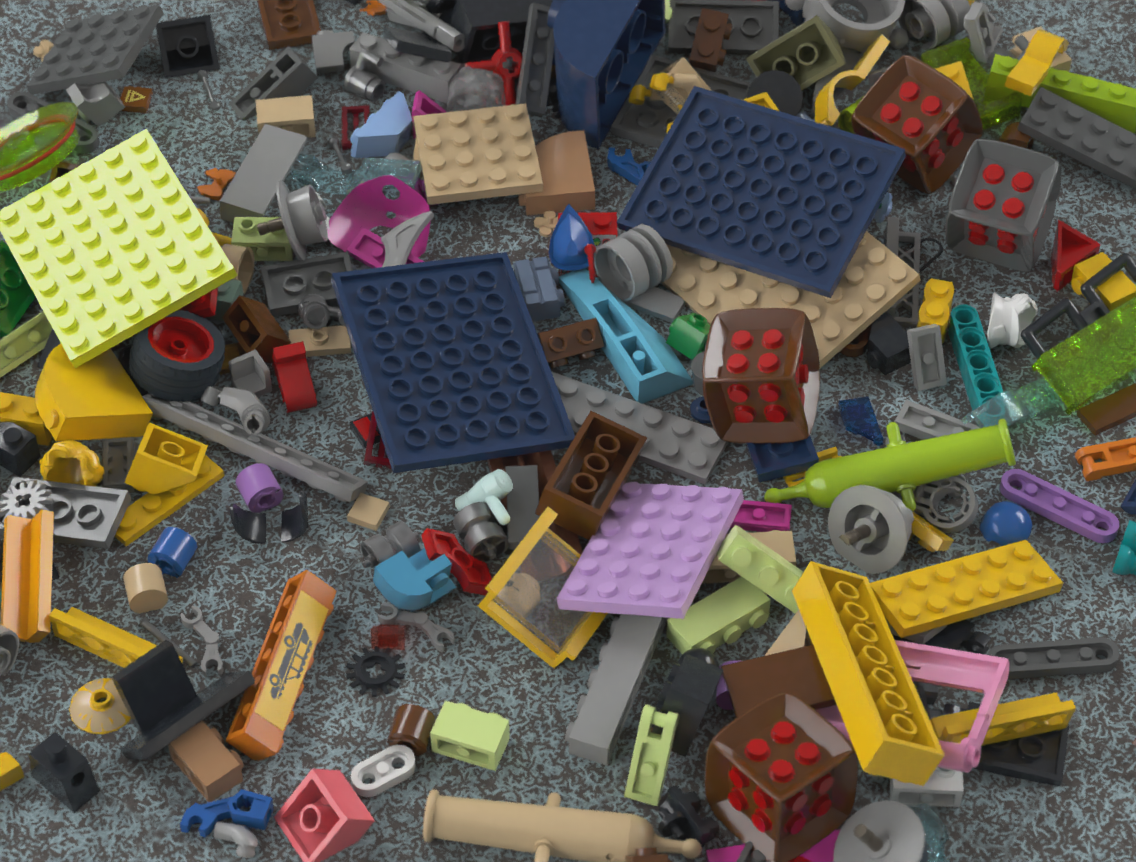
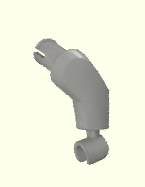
M208 386L202 394L201 400L205 403L218 406L220 401L222 406L238 412L244 430L248 434L252 435V432H255V435L262 433L270 424L268 410L252 391L225 386L223 389L217 386Z

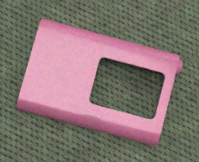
M895 640L912 681L985 694L968 737H964L960 744L938 740L945 756L937 767L969 773L972 767H976L979 763L981 745L1008 679L1009 659ZM837 705L816 710L837 728L853 746Z

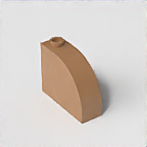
M584 130L557 134L536 145L535 148L543 181V192L518 194L519 206H525L526 215L544 214L546 211L563 212L568 203L575 211L595 209V187Z

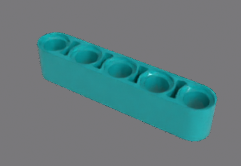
M957 305L951 311L948 334L976 424L982 428L998 425L1000 419L1006 420L1008 404L978 312L970 305Z

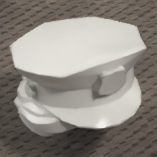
M996 292L993 293L987 330L990 349L999 344L1010 345L1015 348L1025 345L1021 338V332L1031 324L1038 313L1035 301L1028 294H1015L1012 298H1002Z

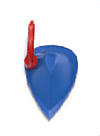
M568 203L551 236L549 258L555 268L564 271H577L589 267V278L591 283H594V280H596L594 264L596 247L593 237L581 217Z

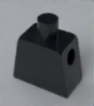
M52 733L29 753L31 776L73 813L100 792L88 760L58 733ZM72 778L74 780V783L77 785H71Z

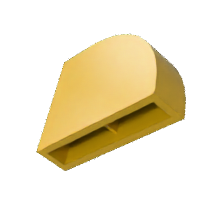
M60 343L48 355L35 388V402L38 412L55 441L144 436L153 412L111 348L75 368Z

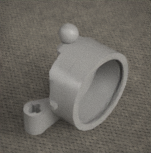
M785 0L787 7L791 10H803L804 23L818 15L837 36L840 47L864 53L881 35L890 41L889 45L894 49H901L908 43L907 32L902 28H894L904 9L905 0ZM842 3L853 5L863 14L865 24L844 18L832 7Z

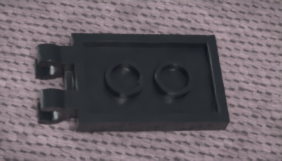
M969 701L967 709L959 708L953 704H945L943 715L978 709L981 704ZM1069 725L1064 729L982 745L979 763L976 767L972 768L1012 778L1061 786Z

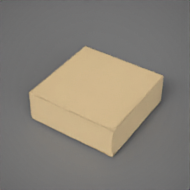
M360 492L347 515V521L377 531L390 508V504L388 501Z

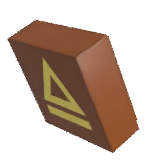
M124 86L120 99L125 108L121 111L147 113L153 95L152 88Z

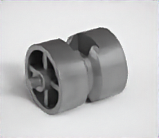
M472 503L456 514L453 521L454 527L460 538L464 540L465 549L471 556L484 562L483 553L491 559L505 553L509 546L508 539L503 529L498 526L497 519L487 503Z
M398 521L386 528V536L383 537L380 534H376L361 542L360 549L365 560L362 562L363 567L367 568L369 566L374 568L400 551H403L410 558L421 551L417 541L419 534L417 532L413 533L403 521Z

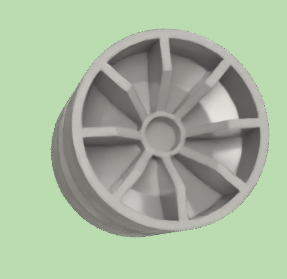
M905 0L904 9L898 20L900 27L907 32L909 39L912 37L922 38L925 35L932 39L920 46L924 50H931L945 42L948 38L965 30L964 17L968 14L970 5L968 0Z

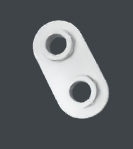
M393 745L358 763L351 772L352 788L360 796L374 797L410 778L416 768L413 751L404 745ZM395 763H403L404 767L395 769L393 765ZM367 778L375 780L371 784L363 783V781Z

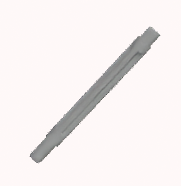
M377 0L453 51L459 52L464 49V34L411 0Z

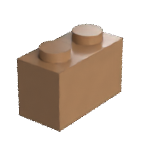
M202 720L169 743L168 747L172 760L210 803L243 781L241 769L244 767V764L236 751L232 750L229 752L224 746V740L218 730L214 727L210 729Z

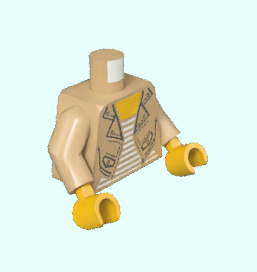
M682 57L665 67L660 74H654L648 86L649 89L643 85H635L630 91L629 102L642 105L646 96L650 100H662L678 114L694 86L710 91L711 89L686 59Z

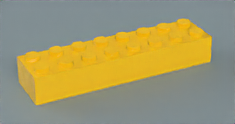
M810 561L793 588L792 593L863 771L874 776L880 775L896 779L902 783L924 786L945 755L868 578Z

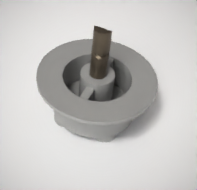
M868 485L853 486L841 492L831 505L828 516L830 539L838 554L869 574L882 573L896 566L904 556L911 535L914 515L892 493Z

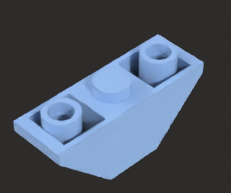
M398 91L391 99H386L379 111L372 113L361 128L358 127L354 130L350 139L352 143L350 156L354 158L387 156L389 153H398L410 138L412 117L404 93Z

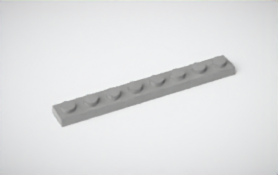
M150 393L142 396L153 412L152 416L177 424V427L180 429L191 430L200 434L207 441L220 443L228 447L231 452L251 457L258 464L262 463L281 471L287 477H295L302 480L311 488L322 489L331 493L340 501L351 502L358 498L360 492H366L368 481L261 433L255 435V432H252V435L248 434L244 430L243 425L189 401L165 400Z

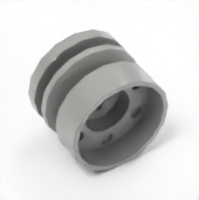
M644 224L637 225L629 231L622 233L620 237L600 245L594 253L595 269L600 281L623 302L630 301L646 292L647 289L668 280L673 272L671 253L665 241L657 231Z

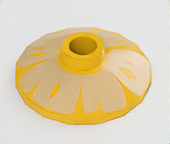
M101 678L90 681L79 688L71 699L69 711L72 721L79 729L90 734H106L117 731L131 719L112 679ZM100 698H106L104 702H96Z

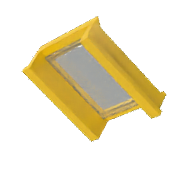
M547 507L485 589L488 593L477 606L549 666L555 668L567 657L572 661L576 659L608 613L559 609L557 597L581 555L548 528L558 514L550 507Z

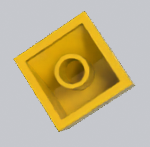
M149 422L124 483L131 485L138 491L149 492L155 495L194 482L208 445Z

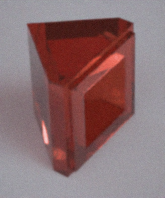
M375 624L371 628L372 649L380 647V649L405 650L407 627L405 625Z

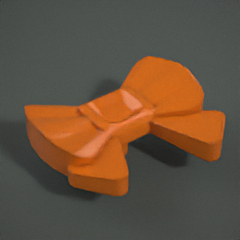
M210 169L205 172V175L213 179V183L198 186L197 190L202 196L220 201L224 188L232 181L236 173L226 169Z

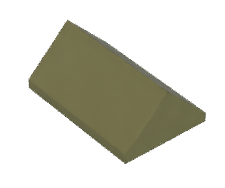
M818 15L746 58L756 77L766 71H784L795 78L801 90L846 64L837 36Z

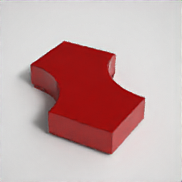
M429 528L421 534L428 559L433 561L445 554L452 563L450 572L456 577L463 591L480 595L488 593L485 588L492 578L487 563L474 558L464 550L455 534Z

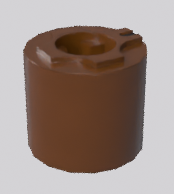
M404 704L399 706L387 738L388 745H404L410 748L415 756L424 755L431 738L430 732L436 722L435 716L428 709L419 705Z

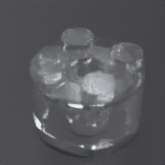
M467 66L461 68L449 84L446 112L504 106L505 88L502 83V77L499 74L483 69H473Z

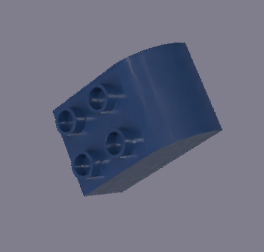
M553 0L548 13L547 25L553 29L554 34L552 65L556 66L558 110L562 123L569 132L584 130L587 145L596 149L600 148L630 95V91L635 86L664 36L665 0Z

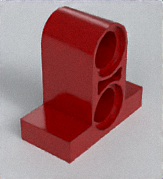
M304 342L273 348L272 368L277 377L282 400L286 403V412L291 413L317 407V399L306 360Z

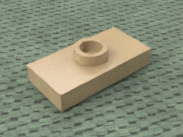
M346 326L289 330L291 344L304 342L306 357L351 353L350 338Z

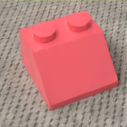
M312 768L273 817L303 862H322L353 845L361 839L375 821L340 770Z

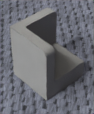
M257 350L248 352L228 362L231 383L235 388L252 391L257 397L272 391L269 368Z

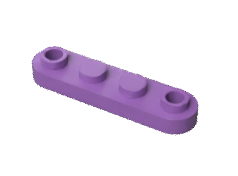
M1011 469L1002 475L1000 492L1006 499L1095 542L1109 543L1116 538L1119 520L1113 513L1024 470ZM1011 486H1018L1020 490H1017ZM1098 527H1102V528H1104V529H1106V530H1100V529H1097V528H1098Z

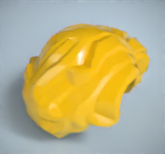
M74 440L54 443L52 448L39 461L41 464L40 473L45 481L97 486L103 480V475L105 474L104 467L100 465L97 454L81 442Z

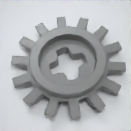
M24 480L21 481L19 490L11 485L9 489L13 494H1V498L5 499L0 501V508H2L0 509V517L4 516L2 522L4 523V519L8 515L32 519L41 510L49 511L45 504L53 503V499L47 498V496L52 494L51 489H45L47 487L45 483L37 485V480L30 481L27 488L26 482ZM21 498L24 500L29 498L30 504L28 506H20L18 501Z

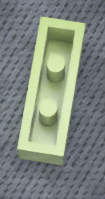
M735 524L717 552L718 560L796 614L799 608L792 590L802 576L803 571Z
M741 576L690 606L684 619H668L667 638L681 654L692 648H704L714 653L716 648L722 644L736 642L741 637L742 632L747 629L761 627L769 617L771 599L762 590Z

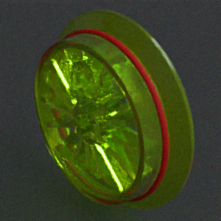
M59 102L38 108L0 128V192L14 189L38 178L59 164L74 150L80 138L75 127V120L79 110L74 103Z

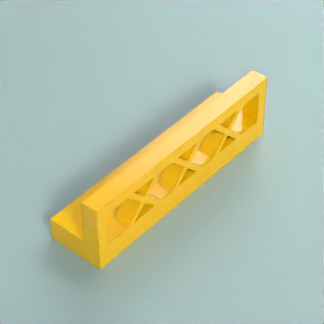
M71 607L67 613L54 608L49 614L54 636L123 668L157 646L74 607ZM179 656L181 662L183 663L182 656Z
M1057 692L998 704L982 745L1064 729L1076 710L1073 700L1061 702ZM979 708L931 718L930 722L937 739L960 744L964 737H968Z

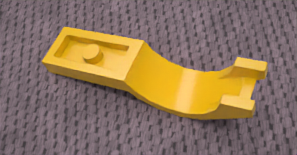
M1042 29L1037 30L1024 56L1007 76L1004 86L1032 96L1047 76L1056 54H1063L1069 42L1063 37Z
M881 35L866 49L853 70L840 72L818 92L815 100V122L827 126H832L840 113L835 106L833 98L834 88H846L852 91L866 78L890 43L885 36Z

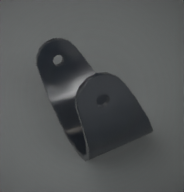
M304 491L299 492L300 505L282 511L281 542L294 541L302 536L308 528L307 494ZM235 503L230 504V516L235 531L249 542L255 544L266 543V513L250 512L243 510Z

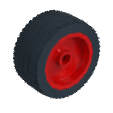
M177 310L134 335L129 353L130 373L141 388L161 399L178 402L200 399L208 386L214 387L219 378L225 356L224 338L217 327L204 317L188 311Z

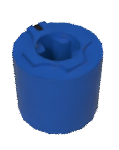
M176 527L164 528L147 557L148 562L158 565L161 568L162 574L179 578L195 553L197 542L189 533Z

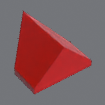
M1059 219L1051 253L1053 289L1056 291L1061 290L1071 282L1074 265L1099 254L1101 246L1097 241Z

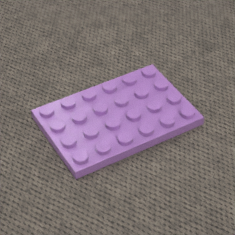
M637 482L625 483L606 518L600 525L598 532L595 536L592 535L557 597L559 609L684 619L744 501L742 489L698 487L696 485L675 486L668 484H639Z

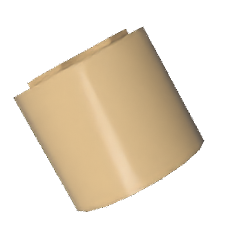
M141 563L129 568L125 572L123 579L129 606L133 612L140 614L162 609L167 604L168 596L162 571L158 565Z

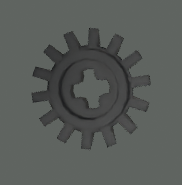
M375 646L374 651L369 652L367 647L362 649L364 653L362 657L357 654L352 656L357 661L356 664L347 663L346 668L352 669L354 672L347 673L346 679L356 678L350 684L352 689L360 684L363 685L359 691L361 695L368 688H372V697L377 696V688H381L384 694L388 695L387 685L390 684L397 689L400 684L394 681V678H405V674L397 672V670L406 668L405 663H395L401 656L398 653L390 657L391 648L381 652L380 646ZM375 664H380L381 670L385 671L384 675L378 674L376 679L371 678V673L366 671L367 668H373Z

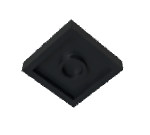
M168 640L163 641L111 677L135 727L141 733L197 695L173 643Z

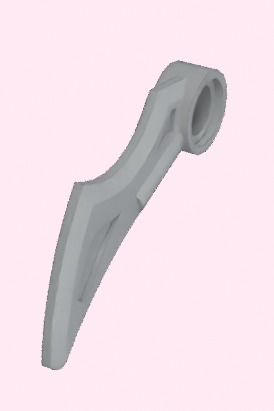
M432 211L404 221L381 238L386 252L382 267L406 264L417 238L426 225L434 218Z

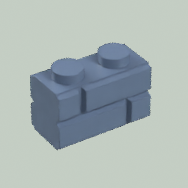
M547 257L533 258L532 261L529 259L515 261L513 263L514 274L532 321L560 317V307L565 306L563 290L556 288V285H559L557 268H551Z

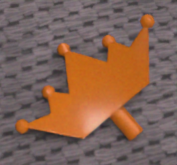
M369 0L366 3L371 4L359 10L367 12L368 15L375 16L386 14L387 9L385 5L377 0Z

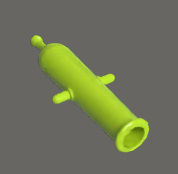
M1000 419L998 425L911 443L902 441L898 424L890 422L886 427L889 444H887L886 448L820 461L806 471L804 481L784 489L770 488L765 492L764 499L765 502L781 503L783 500L804 497L809 498L815 506L831 508L836 497L844 490L857 485H868L889 493L897 491L898 494H901L904 505L914 512L916 502L913 491L916 489V486L1007 462L1008 465L1014 466L1016 459L1007 422L1005 419Z

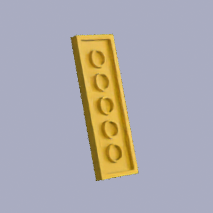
M1026 539L874 581L870 585L884 617L897 634L904 638L1058 593L1062 588L1063 582Z

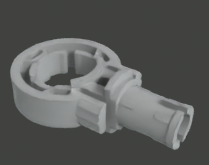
M953 476L926 483V485L916 486V489L913 491L916 502L914 512L925 516L929 523L943 532L954 533L968 527L977 515L978 498L971 486L961 478ZM957 486L962 487L969 492L970 501L968 500L965 493H963V491ZM897 491L892 492L893 495L901 498V494H898ZM956 492L962 496L963 505L960 512L953 515L955 522L952 523L949 517L938 514V504L947 493Z

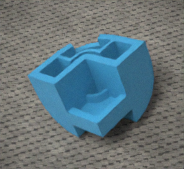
M425 548L410 558L403 551H400L377 565L374 570V585L383 597L397 609L416 611L428 607L456 588L449 578L452 563L446 555L443 554L437 559L430 561Z

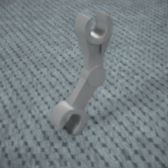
M390 602L381 604L382 611L393 613L390 616L378 614V621L381 624L391 625L400 623L416 626L427 634L434 648L440 652H444V645L438 641L440 638H447L452 644H455L452 631L434 624L428 619L426 613L398 610Z
M191 606L192 612L197 617L189 620L181 613V622L186 628L194 629L205 641L206 651L201 662L202 674L204 677H207L206 668L210 665H217L218 676H221L224 668L218 652L219 635L217 632L212 631L203 621L201 609L197 606Z

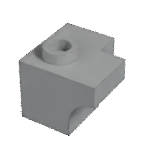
M323 30L317 32V35H312L316 74L344 71L343 57L350 51L349 49L355 42L353 31L333 33L332 30Z
M107 82L84 86L74 83L66 89L78 108L77 112L87 123L91 120L94 124L100 126L125 108L116 91Z

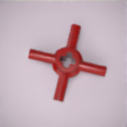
M509 21L498 22L500 49L493 54L491 60L465 63V69L467 74L492 71L497 78L503 80L505 105H516L514 79L520 76L523 56L518 50L511 47ZM507 59L512 60V66H508V69L503 68V62H507Z

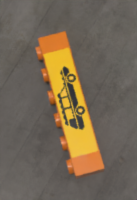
M305 570L288 579L251 673L256 681L245 689L225 740L253 760L261 761L267 757L274 756L282 748L284 743L282 739L286 726L293 719L294 711L292 710L297 698L304 689L303 681L307 671L314 662L313 654L315 648L323 638V627L326 619L334 608L332 603L337 591L309 570Z

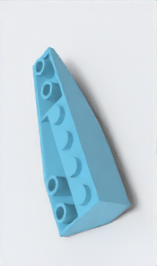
M586 268L558 276L560 285L583 321L596 318L604 344L602 350L635 401L643 404L693 385V380L671 347L666 343L665 338L600 280L596 278L594 283H591L589 271Z

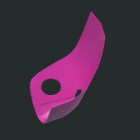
M390 175L380 176L357 185L346 196L329 219V229H327L328 240L346 252L363 227L367 230L381 225L395 228L412 217L429 212L430 208L424 197L400 179ZM386 185L396 187L400 192L399 198L395 200L386 198L382 192L383 187ZM386 212H393L396 216L393 219H389L386 216ZM431 221L423 229L411 249L410 254L417 258L426 252Z

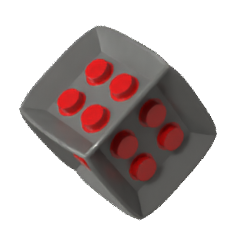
M976 139L967 152L951 195L949 212L945 221L947 246L960 254L1024 272L1031 271L1040 256L1054 217L1056 200L1061 188L1062 172L1059 162L1050 156L1023 147L995 140Z

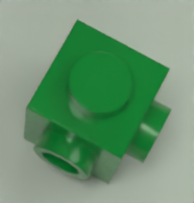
M697 313L678 316L669 327L670 334L666 343L693 360L695 356L705 351L710 324L707 323V319Z

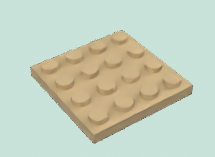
M526 103L413 116L428 205L543 192V181Z

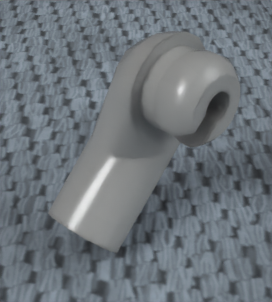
M225 822L216 823L214 839L232 841L238 844L236 854L239 857H254L255 847H258V840L246 826Z

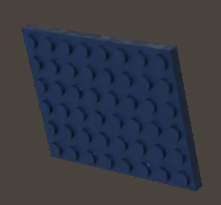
M694 86L616 223L618 228L624 231H629L640 224L648 225L659 233L666 245L831 298L905 159L906 153L905 149Z
M507 252L332 273L331 282L393 473L569 448L575 438V434Z

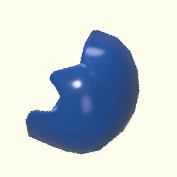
M1002 501L995 503L986 511L981 518L979 529L988 542L995 541L1000 546L1028 539L1033 525L1031 517L1025 509L1016 503Z

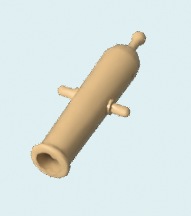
M432 789L427 798L423 821V839L425 842H432L434 838L535 853L534 862H548L550 856L587 862H626L625 856L636 855L635 848L657 847V853L683 854L689 859L698 857L702 851L701 844L695 839L678 841L658 836L648 820L634 814L560 807L561 797L556 792L549 794L547 803L544 806L441 796L438 790Z

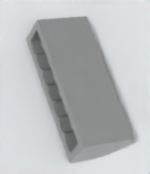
M265 124L220 200L221 220L234 223V217H264L277 194V181H284L306 144L308 136Z

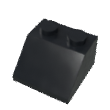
M210 15L160 22L156 25L165 78L195 74L200 70L207 72L220 69Z

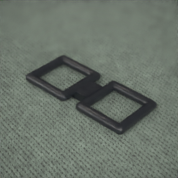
M1128 253L1119 255L1081 285L1080 291L1090 304L1080 312L1071 299L1064 298L1022 330V340L1058 389L1066 390L1108 356L1107 348L1099 339L1106 331L1109 330L1119 343H1125L1136 334V319L1125 328H1122L1095 291L1096 288L1122 268H1125L1136 283V263ZM1064 313L1067 314L1094 351L1065 375L1062 374L1036 338L1038 333Z

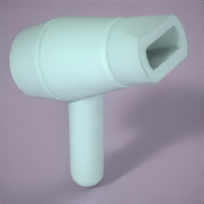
M497 469L482 477L468 492L455 499V506L460 511L472 503L485 502L501 525H506L510 522V515L500 500L512 491V480L505 471Z

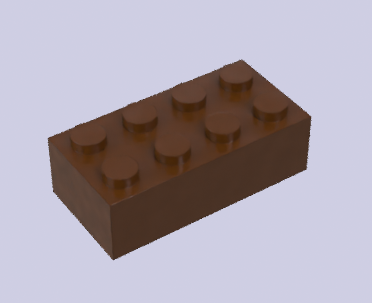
M590 411L546 484L535 514L540 516L547 507H550L558 514L553 523L590 540L592 535L595 536L612 504L635 468L647 437Z

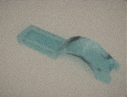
M299 154L298 161L303 167L301 170H292L291 177L293 180L304 185L311 184L316 190L348 195L357 185L385 175L394 176L414 189L422 167L420 161L364 158L359 169L346 175L341 171L328 168L319 162L314 155ZM392 185L384 186L385 188H396Z
M1044 376L1015 391L1011 388L996 395L965 415L961 421L965 425L974 420L980 428L998 425L1000 419H1005L1007 426L1018 420L1023 424L1055 408L1064 401V398L1048 377Z

